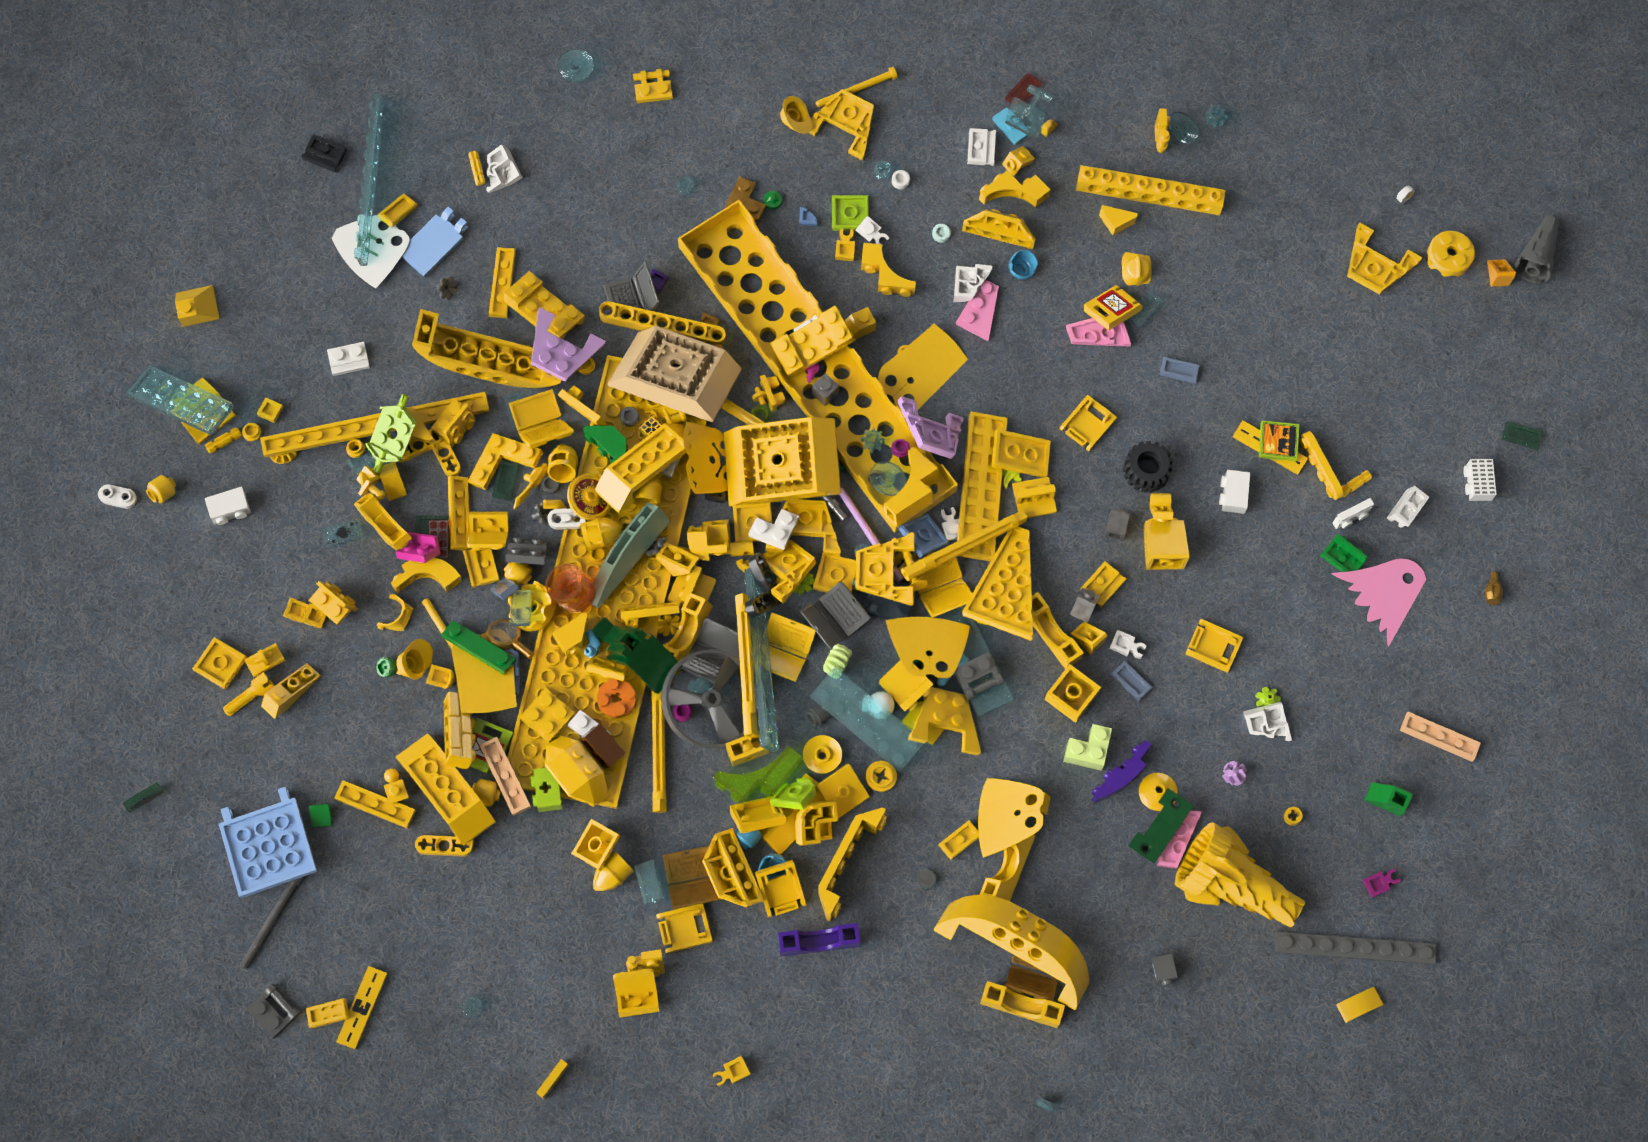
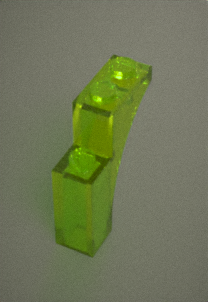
M787 746L778 758L757 771L745 774H729L717 771L713 776L714 786L722 792L726 790L730 793L729 797L736 803L747 802L758 787H760V791L765 796H774L803 763V757Z

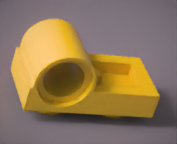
M1151 493L1150 511L1153 518L1159 522L1173 520L1171 493Z

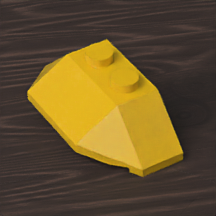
M986 209L964 220L962 228L964 232L1029 249L1034 248L1035 237L1024 220L1015 214L1008 215L995 209Z
M561 736L547 744L545 766L569 797L588 803L593 807L609 798L603 770L580 741Z
M733 828L716 833L704 856L703 864L718 898L743 907L763 902V896Z

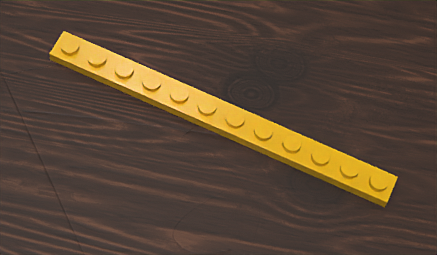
M485 392L412 406L424 425L435 423L453 399L463 405L465 403L469 404L474 415L489 412ZM381 413L261 437L264 458L372 436Z

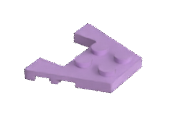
M539 308L531 365L566 381L601 349L606 341L590 334L583 349L548 332V328L555 315Z
M901 396L898 404L918 447L952 459L956 453L959 441L958 435L961 432L960 427L964 418L948 413L945 417L946 425L926 419L918 415L916 401Z

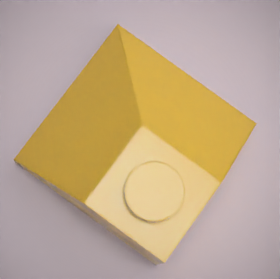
M213 285L176 293L175 304L182 327L220 319Z
M591 819L571 854L601 871L620 835Z

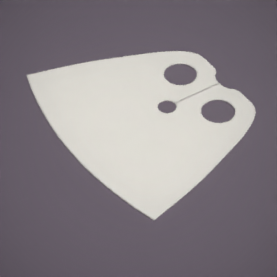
M378 215L337 228L332 237L337 250L349 267L374 288H377L391 272L410 241L406 232L399 230L396 225L393 228L389 226L387 230H380L378 223L382 220L378 218ZM394 236H400L402 243L399 246H393L391 239ZM378 238H381L382 243L377 244L376 240Z

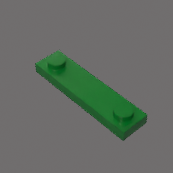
M454 620L441 633L442 638L503 675L516 662L515 657Z

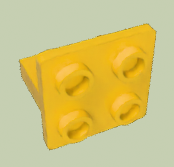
M453 399L431 429L446 439L453 448L455 444H459L462 441L466 430L473 427L475 416L469 404L465 403L463 405Z
M1049 477L1012 484L1018 512L1023 510L1028 518L1057 512L1054 500L1056 490L1054 484H1050Z
M695 565L690 574L676 577L667 601L678 602L679 606L682 607L689 593H693L708 601L716 584V579L704 575L702 568Z
M318 581L317 585L319 588L309 599L313 605L337 625L342 623L351 610H358L354 605L356 602L351 597L341 594L342 590L334 583L330 584L328 581L325 583Z

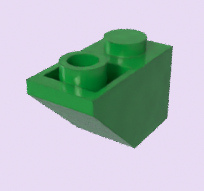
M1372 782L1364 801L1401 817L1406 812L1413 794L1396 786Z

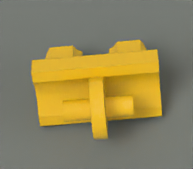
M766 375L760 376V384L763 391H761L760 387H756V393L752 396L754 402H760L761 406L766 404V399L771 412L776 411L777 406L785 403V397L783 392L773 394L771 391L779 388L776 376L766 378Z
M276 643L263 650L260 649L257 651L258 653L245 659L253 677L285 661Z

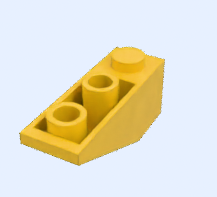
M306 663L267 691L261 707L276 719L287 711L321 675Z

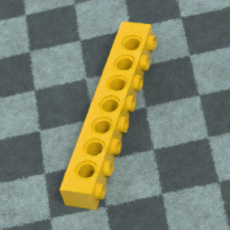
M1083 165L1080 166L1076 191L1220 215L1225 197V190Z

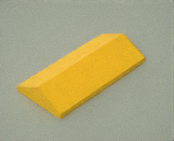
M805 774L802 777L812 780L814 785L818 784V782L814 780L812 777H810L808 774ZM817 787L816 795L809 803L825 801ZM781 807L786 816V823L760 829L762 833L761 839L779 855L796 840L795 820L796 814L800 809Z

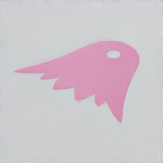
M1395 559L1362 570L1332 573V575L1342 580L1354 583L1348 588L1349 590L1361 591L1355 604L1370 606L1367 615L1368 622L1381 618L1379 631L1382 632L1387 628L1388 647L1426 581L1422 568L1409 559ZM1405 573L1412 574V583L1407 584L1403 581Z

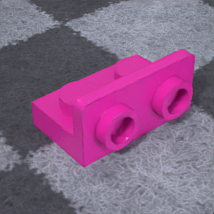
M413 532L408 533L412 539L408 541L407 546L396 551L397 559L426 563L441 554L436 536Z

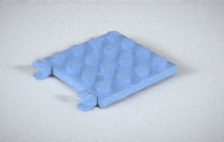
M286 787L278 789L281 799L280 803L237 818H233L229 807L221 809L224 822L219 823V827L240 898L318 872L295 797L290 799V794Z

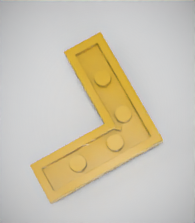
M492 433L467 482L472 486L486 490L502 458L535 469L543 452L539 448H529L524 443Z

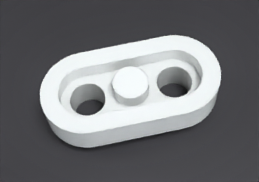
M104 485L98 491L99 499L107 505L128 509L137 502V496L131 489ZM107 491L111 492L110 495L105 496ZM124 496H129L127 500H123Z
M554 509L548 514V523L551 528L556 530L580 529V523H584L586 520L580 518L579 522H574L575 518L580 517L572 509ZM559 518L561 521L556 523L554 522L555 519Z

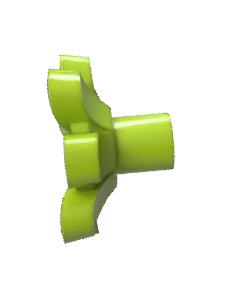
M808 573L794 592L802 595L804 590L807 592L812 590L810 585L815 582L813 575Z
M1263 687V693L1257 692L1255 695L1259 699L1256 702L1258 707L1281 701V698L1276 696L1277 690L1271 689L1269 691L1268 687Z

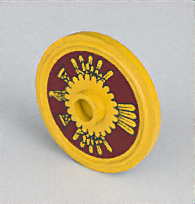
M594 474L579 475L570 483L567 492L568 502L573 512L580 518L589 521L603 518L611 509V506L595 492L601 477Z

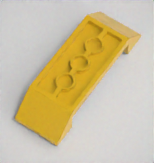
M664 423L606 467L595 488V492L619 514L634 503L632 493L686 453L684 448L685 426L682 424Z
M428 733L396 756L397 760L414 779L463 846L496 823L459 771L453 767H446L445 753Z
M882 807L855 816L819 884L818 894L826 920L831 921L832 917L836 918L841 910L840 896L832 893L836 885V875L840 876L846 862L844 860L851 857L854 851V841L860 840L863 829L875 835L878 830H883L887 819L885 808Z

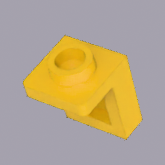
M1022 146L1010 151L1002 164L1015 176L1021 168L1033 163L1035 158L1030 154L1029 150Z

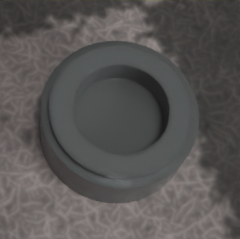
M626 407L620 413V420L627 427L635 426L639 421V413L633 407Z
M548 475L541 481V489L546 494H555L560 488V482L552 480Z

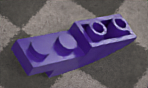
M1146 740L1142 744L1138 743L1132 751L1134 755L1130 760L1127 758L1120 768L1115 766L1113 771L1109 769L1103 777L1105 781L1102 786L1098 784L1093 790L1092 794L1094 797L1092 801L1096 803L1105 800L1131 784L1147 765L1141 759L1151 744Z

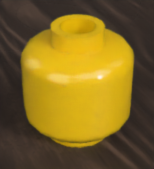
M159 475L148 483L147 495L153 502L164 503L175 495L176 483L171 477Z
M509 562L503 569L506 571L504 574L505 578L513 581L517 586H520L522 583L527 584L532 578L530 575L532 568L527 563Z
M479 779L477 783H473L472 790L484 806L491 807L495 801H499L501 790L498 789L495 781Z

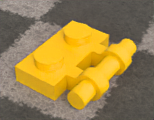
M656 69L653 72L640 71V73L633 74L634 81L641 80V84L634 85L637 103L673 99L670 80L663 81L664 77H670L669 70ZM657 78L658 82L647 83V79Z
M1159 109L1155 122V141L1159 153L1166 151L1170 140L1168 131L1170 116H1167V109Z
M661 949L641 952V956L637 957L629 956L626 961L628 972L651 968L654 971V977L665 973Z

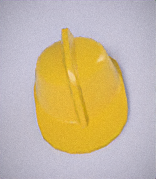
M788 96L784 99L783 108L780 113L782 122L798 133H809L813 125L805 103L796 96Z
M1129 252L1124 253L1122 256V276L1128 286L1149 284L1152 276L1150 256Z
M423 639L414 640L398 656V670L396 673L414 680L422 677L432 663L433 649L431 645Z

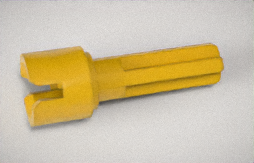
M265 672L261 673L251 681V686L223 707L224 712L228 716L233 715L258 695L263 697L275 685L271 680H268Z

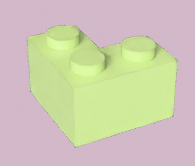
M1093 724L1090 729L1088 742L1069 738L1063 762L1102 771L1112 728Z

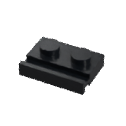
M313 134L305 149V153L301 157L305 161L336 173V169L344 158L347 149L344 146Z

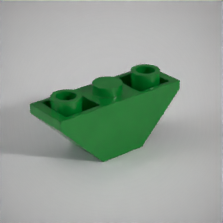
M585 426L583 428L585 440L591 445L594 444L602 457L606 456L610 459V464L627 452L626 438L614 426Z

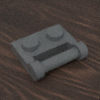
M989 652L958 666L954 672L968 700L973 699L974 695L995 685L1004 684ZM989 673L992 674V679L973 688L969 687L968 683Z
M271 984L246 1010L274 1039L300 1015V1012L285 1000L274 984ZM270 996L288 1014L285 1019L267 1001Z

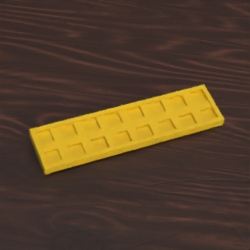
M972 411L969 414L957 541L998 522L1003 469L992 467L995 431L997 429L1006 431L1007 418ZM996 537L959 556L991 562L995 555Z

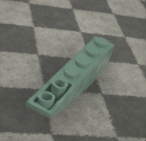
M647 502L622 532L608 553L586 599L588 604L600 608L637 561L641 559L646 550L654 543L655 539L665 530L670 520L658 506Z

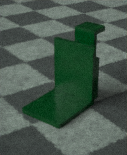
M602 617L593 627L592 632L602 642L610 645L607 649L611 654L607 659L628 666L654 693L659 694L663 689V684L669 671L678 660L652 634L645 633L642 629L626 626L625 628L614 626L606 617Z

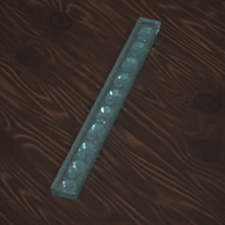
M373 94V99L369 103L371 117H368L369 133L366 134L368 147L364 151L366 165L363 166L364 182H361V192L363 195L359 200L361 214L357 218L359 231H356V242L358 243L357 248L354 249V258L357 259L360 266H368L384 101L381 94Z
M751 568L744 570V582L747 595H749V600L762 594ZM763 613L753 618L750 617L753 672L755 676L754 687L756 690V706L760 728L759 741L762 748L773 753L779 750L766 613Z

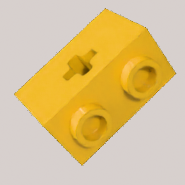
M763 730L758 731V736L756 737L744 736L726 743V750L733 767L770 753V747Z

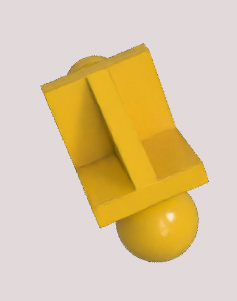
M368 465L364 466L356 479L362 487L358 494L361 496L371 492L378 501H382L386 493L383 490L380 491L375 486L380 479V475L374 472L373 468H370Z
M393 768L386 770L384 778L389 784L383 786L389 804L408 799L404 780H398V771Z

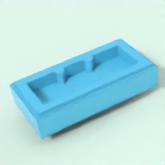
M1007 107L993 116L992 120L1014 145L1029 136V132Z

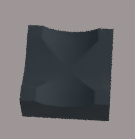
M894 580V587H908L910 585ZM874 595L869 615L886 620L909 617L912 606Z

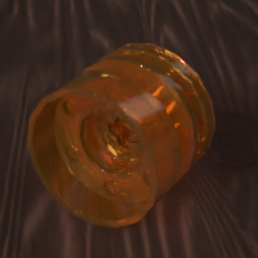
M561 564L556 566L546 579V590L549 596L570 613H578L585 610L595 598L594 583L576 565Z

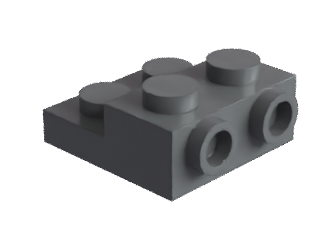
M513 537L508 542L505 562L544 565L547 559L548 542H544V539L533 538L532 541H528L523 537Z

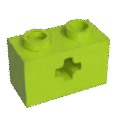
M547 768L533 769L534 775L530 776L531 786L535 787L536 795H532L533 806H537L539 812L563 809L560 784ZM544 786H548V793H544Z

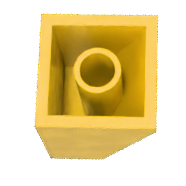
M1152 518L1145 521L1143 527L1146 570L1184 569L1189 560L1184 520L1173 518V520H1168L1167 522H1159Z

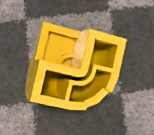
M729 519L705 521L702 526L698 527L691 525L687 531V539L693 555L701 560L709 561L711 555L730 554Z
M837 801L809 803L804 810H799L795 820L797 844L802 846L821 843V840L832 839L831 822L838 821Z

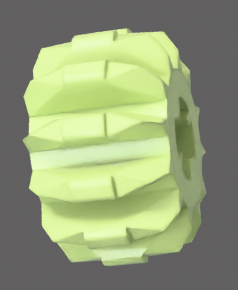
M840 644L833 646L823 666L824 672L832 677L839 678L850 661L852 650Z

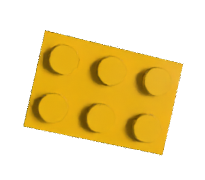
M997 429L994 437L992 467L1044 478L1048 475L1051 441Z

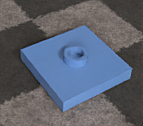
M928 513L901 525L898 529L903 536L914 532L915 553L920 559L945 548L950 543Z

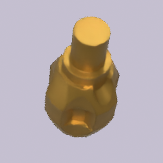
M1494 571L1491 572V578L1485 588L1484 597L1488 604L1497 605L1502 599L1503 588L1498 580V572Z

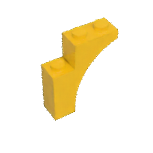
M915 447L908 450L911 473L907 483L899 493L884 503L885 516L896 527L933 504V491L930 486L939 481L937 465L934 462L931 463L925 454L919 452Z

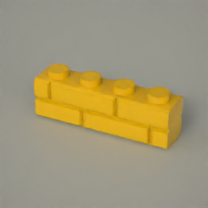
M448 692L444 700L446 767L468 769L471 762H474L476 758V750L472 748L475 743V734H472L475 719L471 718L473 713H461L459 694L456 692Z

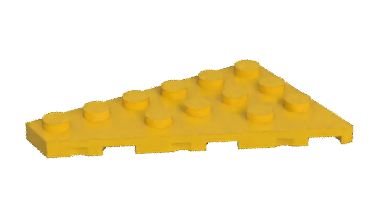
M1016 527L1007 532L962 612L963 616L1032 641L1029 530Z

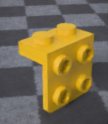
M508 512L469 513L470 533L467 547L475 550L482 548L499 550L506 547L509 535Z
M901 660L879 680V684L904 711L907 709L913 710L919 704L917 700L921 696L925 698L933 690L931 688L933 683L926 676H912L907 672ZM912 662V667H913L915 670H920V669Z
M644 968L613 975L619 1018L659 1012L653 969Z

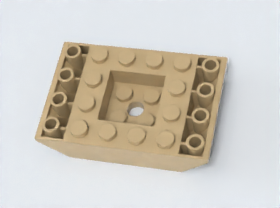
M654 326L637 333L609 380L608 386L713 422L742 368L722 348ZM678 364V365H680V366H679V367H673V366H671V365Z

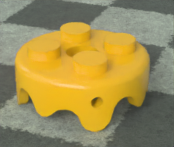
M1458 231L1441 232L1432 239L1427 249L1428 265L1431 269L1439 270L1442 276L1460 277L1473 263L1475 257L1474 246L1467 236ZM1448 249H1453V250H1455V251H1456V255H1454V256L1449 255L1448 252H1447V250H1448Z
M534 581L533 584L522 585V590L518 594H532L531 609L513 610L515 595L508 597V603L511 608L509 618L516 626L530 632L543 628L551 620L556 607L553 593L541 583ZM537 604L536 610L534 612H531L533 606Z

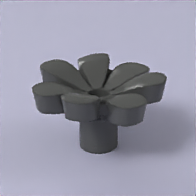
M453 276L441 278L440 282L436 285L437 290L440 291L439 296L442 299L450 300L451 294L455 295L457 289H454L457 286V281L453 280Z
M543 501L535 505L537 512L532 513L531 517L533 520L539 519V524L549 525L548 512L550 509H543Z
M659 537L651 545L652 548L647 550L646 554L651 556L658 553L667 539Z

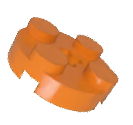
M611 678L599 688L597 704L601 712L607 717L615 719L627 716L633 711L636 704L635 691L628 682ZM619 694L622 700L613 703L612 696Z

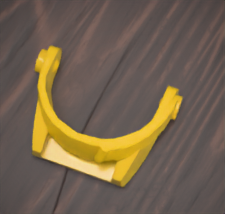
M390 594V599L398 601L402 605L401 614L392 623L383 624L378 622L377 628L381 630L386 628L395 631H405L414 609L396 594Z

